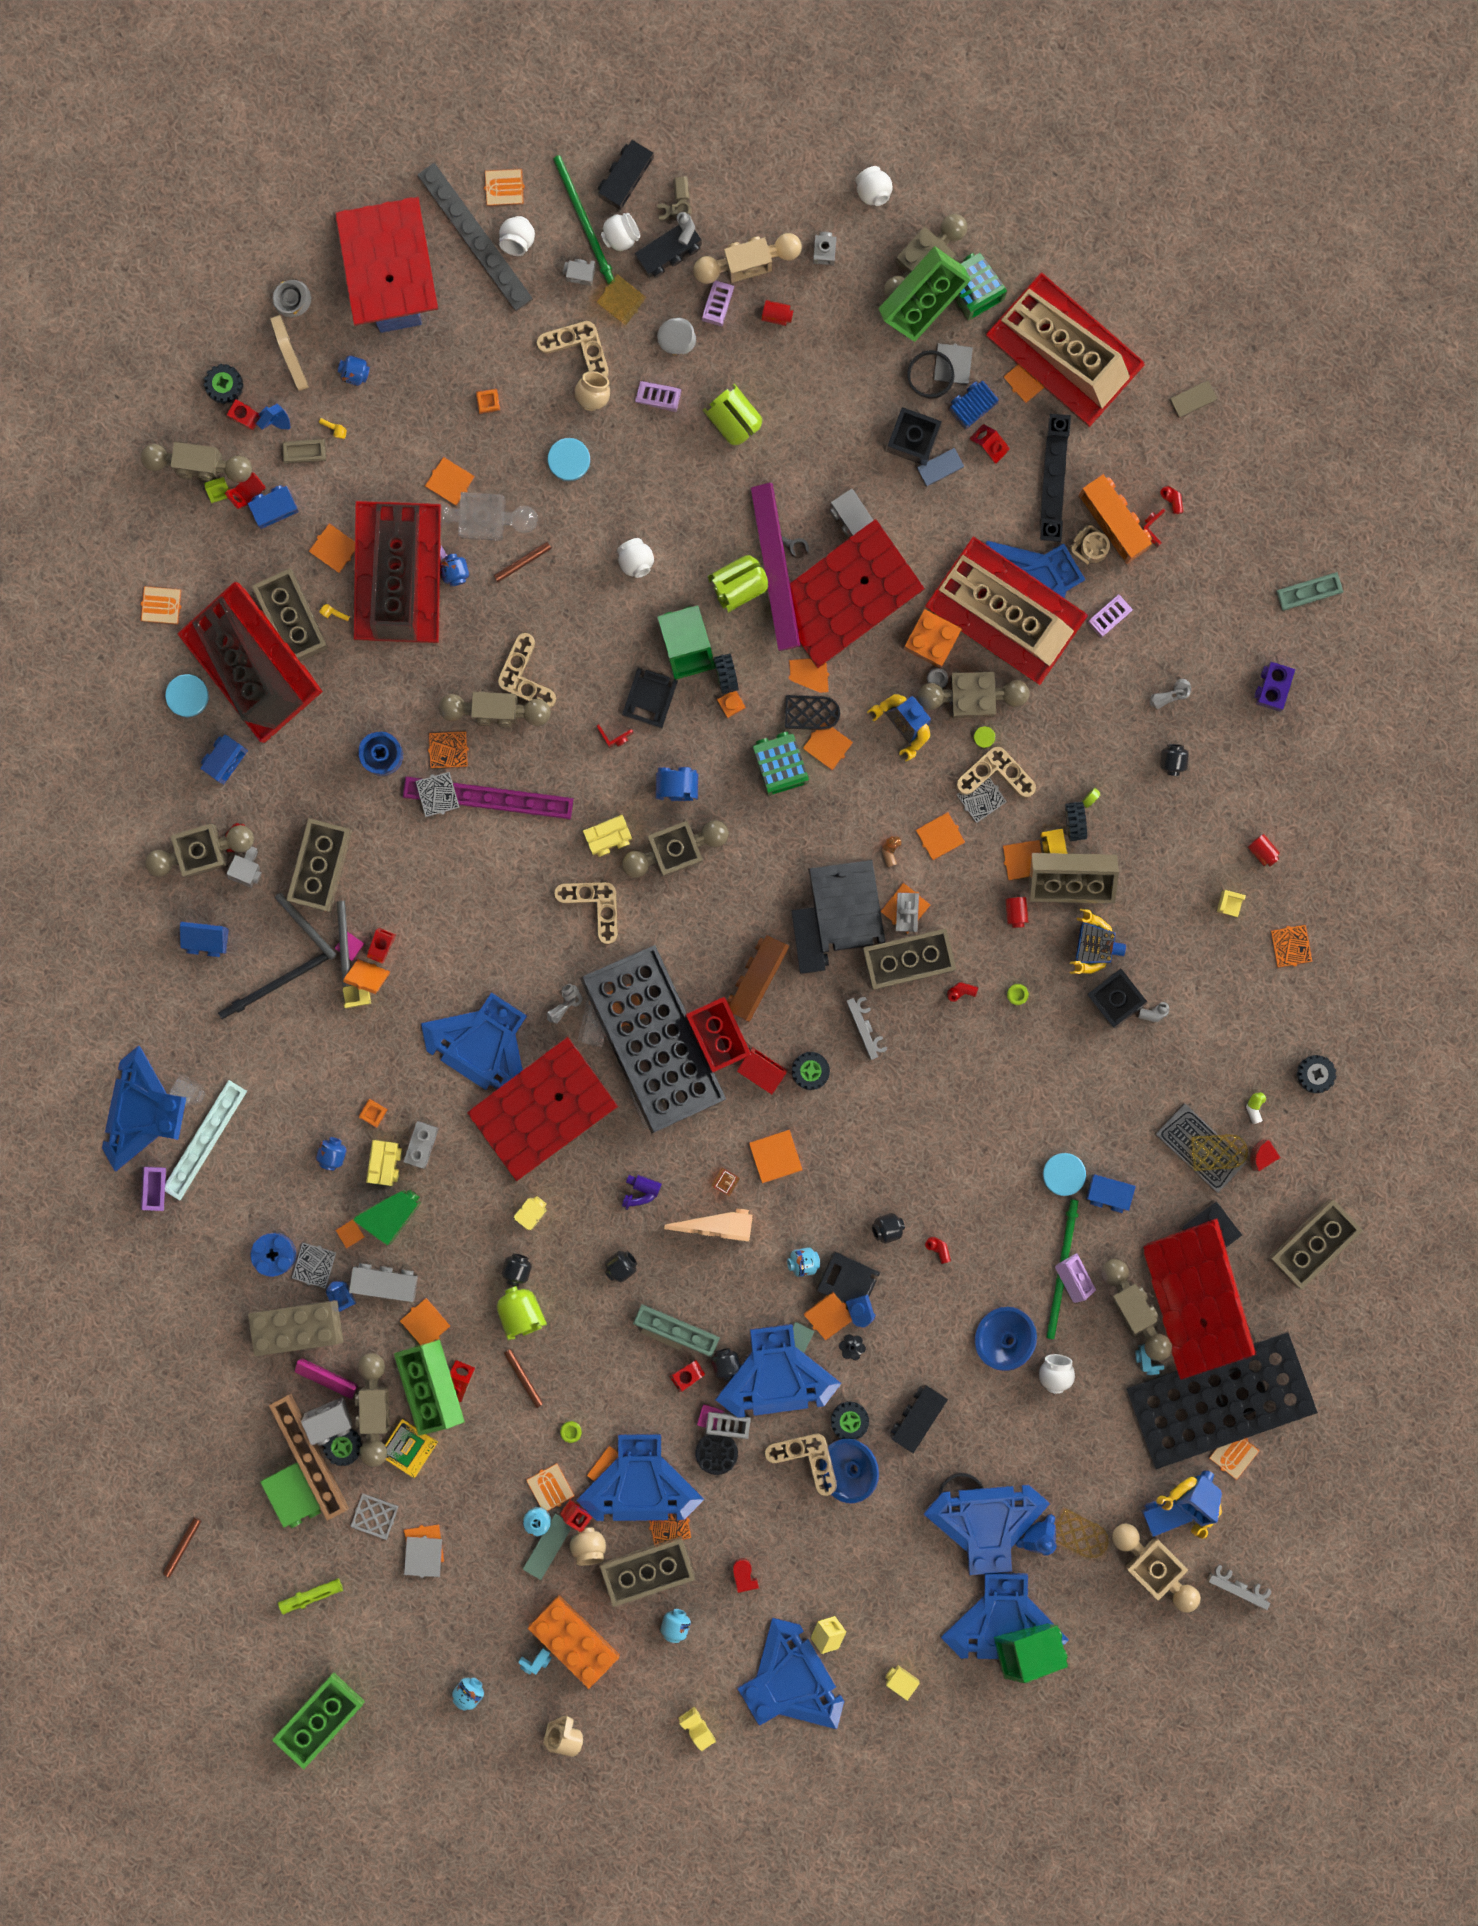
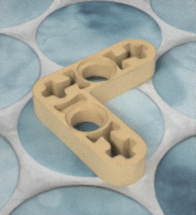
M281 315L270 318L278 344L298 391L309 388L292 348Z
M580 322L543 333L538 337L537 346L545 354L581 344L588 370L596 371L595 363L590 365L589 362L598 361L600 368L605 369L602 374L608 377V366L596 327L592 322ZM585 326L593 329L590 332V336L586 337V334L579 335L580 340H576L574 329H577L578 333L583 332ZM565 332L573 335V339L569 343H564L561 340V335ZM553 335H557L559 346H556V342L551 343L548 349L545 346H541L544 343L543 339L547 338L548 341L555 340ZM589 347H597L599 354L596 357H590L587 354Z
M522 633L517 637L499 676V685L504 691L516 694V696L527 701L533 700L537 694V688L542 689L539 694L546 696L547 693H550V698L553 699L552 702H547L551 708L556 703L555 693L544 686L521 677L535 647L533 636L528 633ZM527 637L531 646L525 647L523 652L528 653L525 657L523 654L515 652L516 648L519 651L521 650L522 644L520 640H525ZM517 656L522 658L523 664L521 667H512V658ZM507 668L514 672H519L518 676L513 673L511 680L514 684H509L508 687H505V683L502 680L509 677L510 672L506 671ZM526 684L531 685L534 689L530 696H525L521 692L522 687Z
M1001 747L992 748L963 774L956 783V788L960 794L969 795L996 771L1022 798H1029L1036 790L1034 781ZM995 752L997 754L1000 752L1002 754L1001 760L1004 763L1008 760L1010 763L1006 764L1001 770L999 767L1002 763L999 760L993 761L994 755L992 753ZM977 766H985L987 768V775L984 777L978 776L976 773ZM1008 767H1014L1017 770L1015 778L1007 777L1006 769ZM1022 775L1024 778L1021 782L1024 785L1029 783L1031 786L1029 790L1031 792L1025 791L1023 793L1021 791L1022 785L1019 782L1015 785L1013 782L1017 781ZM973 776L979 781L977 784L974 780L969 786L970 790L968 788L962 789V780L967 782Z
M572 883L557 886L554 894L555 898L561 903L597 902L599 939L604 944H612L616 941L618 935L616 889L611 883ZM598 886L597 891H602L605 886H608L609 890H613V894H609V898H605L603 894H597L598 899H594L595 890L593 887ZM572 887H577V900H573V895L566 896L565 900L562 899V896H558V892H561L562 888H566V891L571 892L573 891ZM588 887L591 889L592 893L588 899L580 897L579 892L581 888ZM606 907L613 910V917L608 920L601 916V911ZM614 921V926L610 925V932L614 933V936L610 937L609 941H606V938L602 937V933L606 932V926L601 927V922L611 923Z
M818 1433L776 1442L766 1448L765 1456L771 1463L809 1456L817 1491L823 1496H828L836 1490L837 1482L827 1441L823 1435ZM814 1438L817 1441H821L818 1449H816V1446L808 1447L809 1452H806V1444L812 1443ZM793 1442L801 1445V1452L799 1454L791 1452L790 1446ZM783 1444L786 1445V1453L779 1454L778 1459L775 1456H771L770 1452L773 1451V1447L778 1451L784 1449ZM818 1459L826 1461L827 1468L821 1471L816 1467ZM829 1472L830 1476H826V1482L832 1485L829 1491L821 1487L824 1483V1478H819L818 1475Z

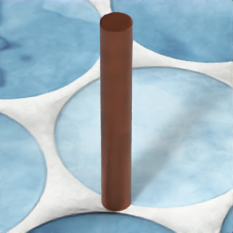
M546 542L496 573L494 577L497 582H500L552 548Z
M509 1349L504 1352L505 1357L535 1407L538 1408L543 1405L542 1400L512 1350Z
M193 1518L166 1566L163 1575L171 1577L201 1523L200 1519Z

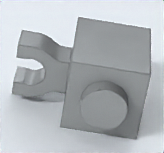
M251 847L247 850L244 858L235 855L227 872L228 879L252 888L254 883L257 884L259 882L262 872H259V865L254 863L258 854L257 848Z

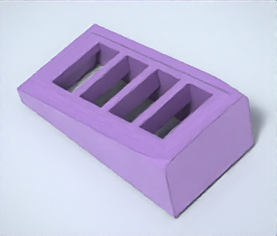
M719 281L713 282L702 321L723 326L734 290L733 285ZM718 287L721 289L728 290V293L724 294L716 291V288ZM714 295L726 298L725 302L714 299ZM715 303L723 306V309L711 306V304ZM709 311L721 313L720 317L709 314Z
M640 381L635 402L676 412L681 389ZM645 387L649 388L647 399L643 398ZM653 389L657 390L655 401L651 400ZM661 391L665 392L663 402H659ZM669 393L673 394L671 404L667 403Z
M1118 594L1087 623L1102 638L1133 609ZM1116 602L1125 610L1124 613L1114 605ZM1110 607H1111V608L1117 613V615L1119 616L1117 619H1116V618L1113 616V614L1108 610ZM1104 613L1113 621L1111 624L1103 616ZM1098 618L1107 626L1105 629L1096 621Z

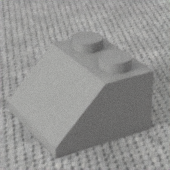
M344 1397L304 1413L301 1421L311 1445L317 1443L318 1446L330 1441L329 1438L334 1435L340 1437L349 1433V1429L353 1424Z

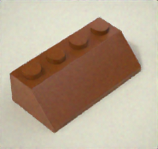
M766 935L765 939L760 938L755 947L758 950L755 958L752 956L749 958L745 966L748 969L745 977L742 975L739 977L735 985L738 988L735 996L730 994L727 1000L733 1015L747 1022L751 1021L789 949V945Z

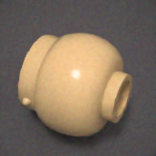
M595 371L584 373L575 387L577 402L589 411L604 407L610 398L609 379L604 374Z
M584 1528L582 1533L577 1531L578 1534L574 1535L570 1541V1550L573 1557L576 1558V1564L587 1566L603 1562V1554L606 1551V1542L600 1532H596L594 1528Z

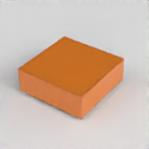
M497 389L476 392L479 414L500 411Z
M369 1099L359 1118L377 1128L388 1109Z
M353 1220L335 1230L346 1248H349L365 1237L358 1224Z

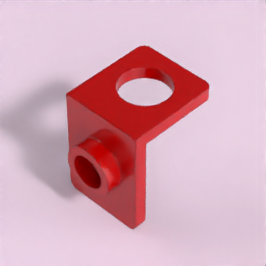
M985 424L981 425L970 437L972 442L984 449L994 463H998L1010 450L999 433ZM987 431V434L983 438L978 439V436L982 432Z
M252 472L246 481L239 483L233 489L227 490L225 495L237 509L247 506L252 501L251 499L262 493L266 487L256 474ZM233 495L236 496L240 502L236 501Z
M1164 508L1157 515L1153 512L1145 520L1147 524L1142 528V530L1146 529L1152 537L1151 542L1157 548L1162 542L1150 531L1149 527L1166 511Z
M599 724L596 725L609 748L615 744L617 747L629 741L627 737L634 734L633 730L630 729L614 740L609 741Z
M456 1360L450 1375L458 1402H462L475 1367ZM463 1368L468 1374L465 1376L460 1375L456 1369Z

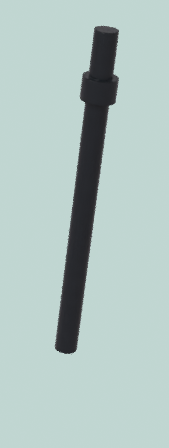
M322 953L241 1000L240 998L232 1002V1005L218 1012L220 1018L223 1020L235 1012L239 1013L245 1010L247 1005L327 961L329 958L325 953Z

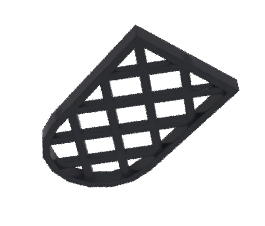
M786 695L785 729L827 730L838 723L841 714L840 707L833 699L825 696ZM791 698L800 699L795 703ZM806 699H815V700H814L813 702L809 703ZM820 699H825L829 701L826 704H824ZM788 700L793 704V706L790 707L789 709H788ZM802 700L808 705L804 710L798 706ZM817 701L822 705L818 711L812 706ZM831 702L836 706V709L833 711L827 707ZM795 707L800 712L796 717L790 713ZM809 708L815 712L810 718L804 713ZM824 708L830 713L825 718L820 714ZM789 715L792 720L787 724V716ZM801 715L807 719L803 724L797 720ZM817 715L822 719L818 725L812 721ZM833 716L836 721L830 725L827 720ZM795 721L799 726L790 725ZM810 722L813 726H805V725H807V724ZM823 723L827 725L826 727H820Z

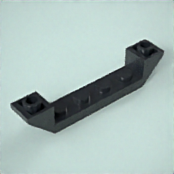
M1049 415L1040 513L1041 541H1062V509L1071 415Z

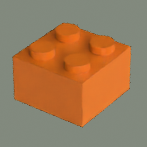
M924 609L904 650L938 668H942L962 629Z

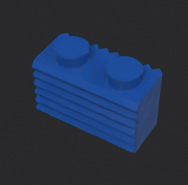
M981 381L979 384L974 382L967 388V394L963 397L958 395L950 402L952 406L949 411L965 430L999 402V399L984 381Z

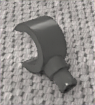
M784 536L782 537L783 544L790 548V553L793 557H795L793 547L796 543L804 544L808 553L809 545L806 540L802 538L791 540Z

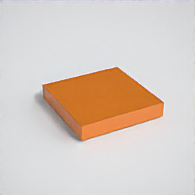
M790 1130L749 1143L762 1183L803 1170Z

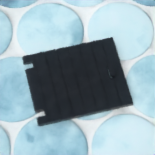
M872 860L808 869L822 953L829 952L828 944H832L833 950L838 951L873 946L874 937H877L878 944L885 943Z

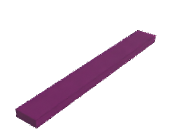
M769 482L751 487L764 569L768 579V593L779 651H785L800 647L774 488L773 484Z
M405 777L403 798L421 800L416 781L422 780L421 778ZM453 783L458 804L461 806L570 820L572 817L574 798Z

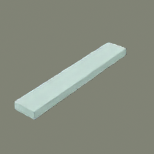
M228 1080L166 1181L165 1192L178 1200L182 1199L247 1093L245 1089Z

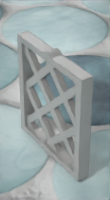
M362 1493L350 1527L387 1540L399 1506ZM365 1499L368 1507L361 1510L362 1500ZM368 1499L374 1500L376 1503L371 1505ZM382 1504L388 1505L391 1508L385 1510ZM380 1505L382 1512L375 1515L372 1507ZM370 1509L373 1516L365 1519L363 1512ZM394 1510L393 1517L389 1520L386 1512ZM360 1514L363 1521L356 1524L355 1519ZM384 1514L387 1521L379 1524L377 1517ZM374 1519L377 1526L370 1529L367 1522ZM365 1523L367 1530L358 1526ZM388 1524V1531L384 1534L381 1527ZM379 1528L381 1535L372 1531Z

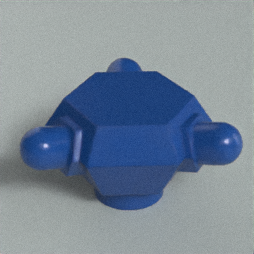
M1049 1514L1046 1516L1045 1521L1036 1522L1025 1532L1024 1538H1020L1015 1545L1018 1548H1024V1550L1040 1553L1044 1556L1052 1554L1057 1547L1055 1543V1516Z

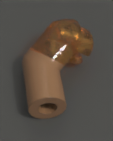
M898 836L889 837L882 848L887 868L897 865L893 853L902 843Z

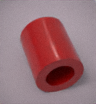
M766 300L761 321L786 326L787 322H792L794 310H790L791 305Z
M1264 833L1247 847L1263 866L1268 864L1271 867L1279 860L1278 855L1280 852Z
M1027 898L1005 899L1007 924H1012V928L1025 927L1024 923H1029Z

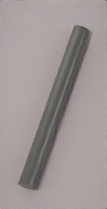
M282 893L277 894L275 899L330 960L335 958L337 954L295 907L286 901L287 899Z
M337 901L343 986H351L343 982L345 976L350 971L345 901Z

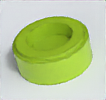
M980 727L974 734V742L981 748H988L995 741V733L989 727Z
M1093 788L1081 801L1084 807L1089 808L1098 799L1100 792Z
M1014 984L1007 991V998L1014 1005L1024 1004L1029 996L1027 988L1021 984Z
M574 1421L564 1423L560 1430L562 1439L568 1443L578 1441L582 1434L580 1425Z

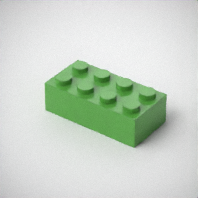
M934 246L878 309L884 322L915 342L971 279L964 266Z
M440 1340L394 1353L418 1436L448 1429L465 1422Z
M333 1672L275 1735L272 1741L304 1770L362 1707L365 1701Z

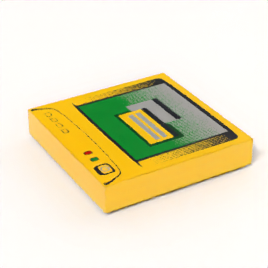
M402 1419L385 1445L387 1449L386 1460L415 1478L438 1441L427 1434L418 1436L416 1427Z

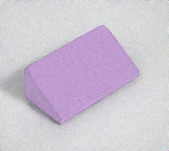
M1078 1254L1072 1255L1055 1266L1074 1303L1085 1301L1096 1291Z

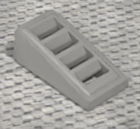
M708 1412L706 1434L748 1439L751 1417L738 1418L734 1414ZM714 1418H718L717 1430H712ZM722 1419H726L725 1431L721 1430ZM731 1420H735L733 1431H729ZM739 1421H743L742 1432H738Z

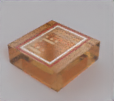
M722 1167L711 1186L730 1197L740 1178Z

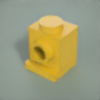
M1063 829L1040 833V837H1045L1046 840L1042 842L1044 853L1067 854Z

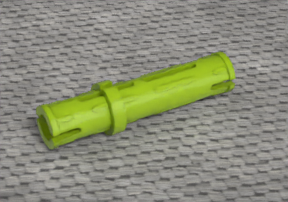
M337 1578L306 1592H298L291 1598L279 1601L278 1605L281 1613L284 1615L298 1608L304 1609L310 1603L342 1592L343 1587L340 1579Z

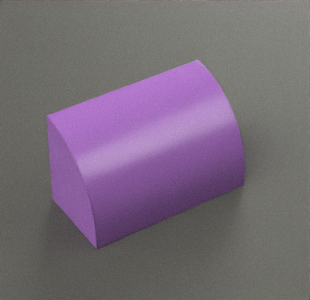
M142 1167L141 1210L164 1211L166 1168Z

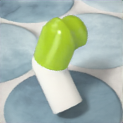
M1261 1092L1253 1094L1246 1106L1252 1124L1263 1121L1259 1109L1265 1103L1266 1096Z

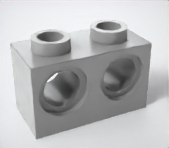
M417 1121L404 1162L425 1169L439 1128Z

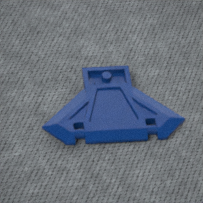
M986 541L987 546L1063 598H1065L1067 591L1085 581L1065 544L1043 555Z
M494 993L489 995L480 1011L421 1023L427 1052L434 1055L436 1050L443 1054L440 1061L487 1090L489 1085L497 1090L523 1071L515 1034L527 1015ZM444 1039L451 1043L449 1047L442 1044ZM497 1074L504 1078L502 1082L495 1079Z
M140 1046L132 1050L119 1063L118 1070H122L121 1078L115 1081L105 1132L110 1133L109 1142L103 1141L102 1149L114 1171H118L159 1136L179 1140L186 1097L170 1095L165 1092Z
M792 1324L749 1329L752 1352L741 1365L738 1373L732 1377L715 1400L738 1418L745 1417V1410L753 1409L754 1416L807 1409L808 1402L816 1401L817 1407L825 1406L842 1383L795 1347ZM814 1387L815 1392L807 1393L806 1388ZM751 1396L752 1401L744 1402L743 1397Z
M618 1434V1458L576 1501L596 1521H604V1514H613V1521L668 1520V1514H677V1520H685L704 1498L661 1456V1434ZM668 1500H677V1505H668ZM604 1501H613V1506H604Z
M1022 1485V1492H1014L1013 1486L958 1491V1497L951 1498L949 1491L942 1492L925 1511L924 1515L967 1551L969 1575L1011 1572V1548L1050 1503L1030 1485ZM1022 1500V1505H1015V1501ZM959 1506V1510L951 1511V1507Z
M988 1573L984 1577V1596L941 1638L960 1658L968 1659V1652H977V1659H999L994 1641L995 1636L1046 1623H1054L1028 1597L1027 1573ZM1062 1633L1061 1640L1064 1645L1069 1639ZM969 1639H977V1643H969Z
M772 1618L757 1676L739 1686L738 1690L759 1726L777 1715H783L837 1729L844 1699L841 1695L834 1697L831 1690L836 1688V1685L809 1639L802 1642L799 1634L804 1632L799 1624ZM789 1640H792L795 1645L792 1649L787 1644ZM823 1695L827 1700V1703H825L824 1705L819 1699Z

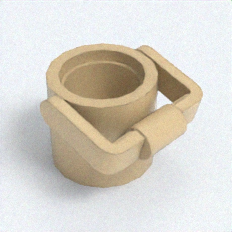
M1087 525L1082 531L1080 530L1073 540L1074 543L1070 547V553L1086 565L1089 562L1097 563L1106 557L1110 549V542L1105 534L1101 533L1094 526ZM1081 543L1082 556L1075 551L1078 545L1080 546Z
M562 1716L549 1722L543 1742L549 1752L575 1757L580 1752L583 1735L579 1729L572 1728V1718Z

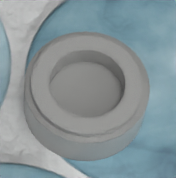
M934 668L928 673L927 682L938 684L941 688H944L948 683V674L941 668Z

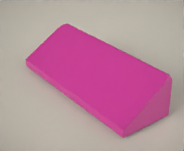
M303 1358L299 1359L296 1364L295 1373L350 1399L353 1398L358 1388V1384Z

